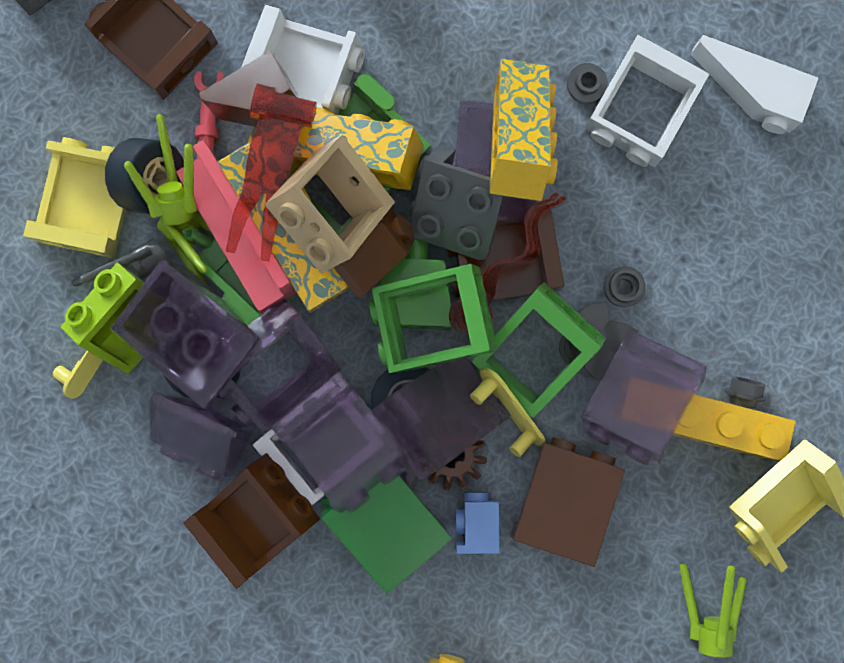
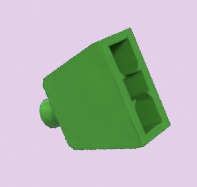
M415 238L408 255L382 278L380 286L446 270L445 261L428 259L429 243ZM448 286L396 298L401 328L452 330L453 317Z

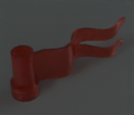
M256 84L251 101L250 118L258 119V123L249 148L243 189L232 216L226 252L235 253L246 221L262 193L266 194L267 202L290 178L302 126L312 128L317 102L278 93L276 88L272 86ZM266 206L263 214L260 260L269 262L278 221Z
M555 192L548 199L535 204L527 212L524 219L527 240L524 252L517 258L497 260L487 267L483 275V285L491 321L493 319V311L489 305L496 295L497 280L501 271L510 265L529 263L537 257L540 250L537 228L539 220L547 211L560 206L566 200L565 196H561L554 202L559 197V194ZM460 299L451 306L449 321L455 330L468 333Z

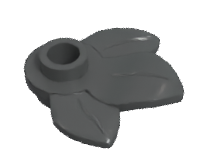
M606 302L587 305L579 314L605 336L606 340L602 347L582 368H585L592 378L601 382H617L628 378V368L619 356L623 355L634 344L639 335L638 330L623 322L609 321V308ZM562 336L559 342V353L563 361L569 364L577 355L572 351V343Z

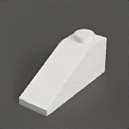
M702 35L694 46L691 56L752 119L762 122V128L772 133L784 134L785 132L790 133L803 123L818 77Z

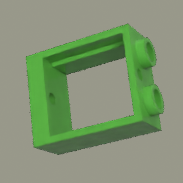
M467 264L371 288L373 299L369 302L370 313L373 322L376 325L379 324L382 341L378 343V352L382 364L388 366L389 373L407 372L498 351L482 275L478 266ZM458 284L471 344L408 359L396 298Z
M545 282L535 290L495 335L497 348L534 309L580 350L578 355L538 397L492 356L494 352L478 355L471 361L477 367L476 371L479 376L483 368H489L497 373L532 418L594 356L606 340L605 336L554 290L548 287Z

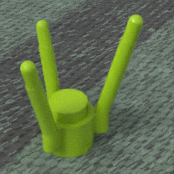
M162 114L156 115V122L168 182L157 188L158 194L154 198L132 162H125L124 167L147 203L150 216L152 218L160 216L161 222L166 225H179L192 219L194 212L197 211L194 198L193 146L191 144L184 146L183 188L182 183L178 182L165 118Z
M196 211L192 219L179 225H166L161 222L160 218L157 228L168 239L167 242L178 253L191 275L196 276L201 281L203 293L212 306L217 307L219 300L202 275L207 272V267L192 248V245L195 243L185 239L182 235L184 228L191 227L200 232L198 230L200 226L212 233L203 217Z
M681 563L679 569L690 620V639L699 641L698 651L701 654L720 658L733 656V642H736L737 624L747 579L744 576L738 579L732 602L735 567L732 565L728 566L724 581L720 617H704V624H700L688 566L685 563Z

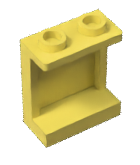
M63 137L61 143L48 140L46 149L52 153V159L36 222L26 221L23 236L37 243L115 259L126 209L118 206L109 196L105 184V166L110 153L115 147L102 146L101 151L88 149L86 143L72 138Z
M804 439L729 506L738 522L734 526L735 530L750 544L747 547L749 553L764 567L770 563L780 573L786 570L788 567L777 548L822 507L828 505L844 518V478L833 459Z

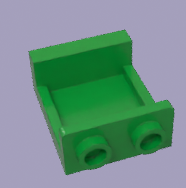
M382 455L377 460L371 457L361 464L354 472L356 478L344 488L340 484L330 490L321 500L324 505L320 508V515L331 531L383 591L388 594L452 540V537L440 520L429 511L391 466L389 460Z

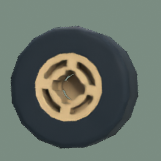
M129 138L119 143L110 153L105 166V184L109 196L118 206L131 212L150 215L148 205L124 167V163L127 161L132 162L155 198L158 194L157 188L168 182L160 140ZM171 145L175 169L178 171L184 167V158L177 148Z

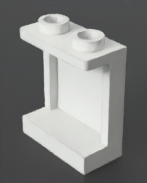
M265 5L242 67L271 51L286 71L305 108L304 110L314 111L316 108H322L338 115L340 109L344 110L349 103L351 96V86L349 84L353 73H358L363 65L365 50L356 32L348 31L346 37L292 22L285 19L281 9Z

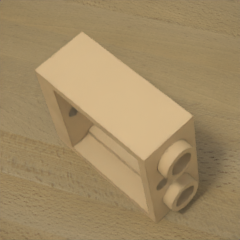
M341 134L313 152L264 205L322 274L351 259L395 202ZM316 173L353 218L339 236L301 190ZM352 177H356L359 183L355 182Z

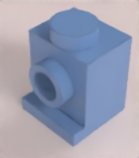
M464 492L463 509H456L455 513L456 535H464V541H455L456 553L499 554V502L497 500H489V492Z

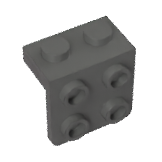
M439 145L429 156L425 155L419 165L417 179L420 182L409 211V216L412 217L410 225L413 230V236L416 239L478 260H484L491 250L504 196L490 194V177L453 166L456 149Z

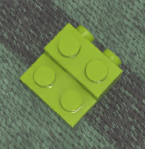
M117 262L111 269L103 270L96 276L94 289L82 302H76L67 309L65 322L60 327L78 346L129 375L182 312L172 310L164 297Z

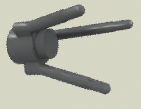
M153 238L135 249L132 253L73 279L72 285L79 286L92 281L101 271L111 269L118 262L123 267L131 264L141 280L149 276L151 279L146 284L154 290L156 286L168 280L164 270L172 265L162 248Z

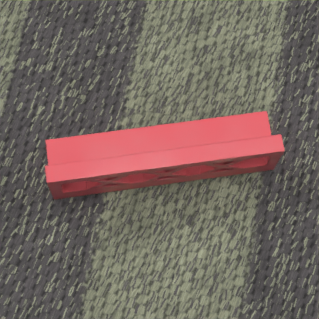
M203 139L193 145L199 156L194 161V198L197 209L257 310L263 314L297 292L219 166L216 156ZM183 167L176 171V174L184 185Z

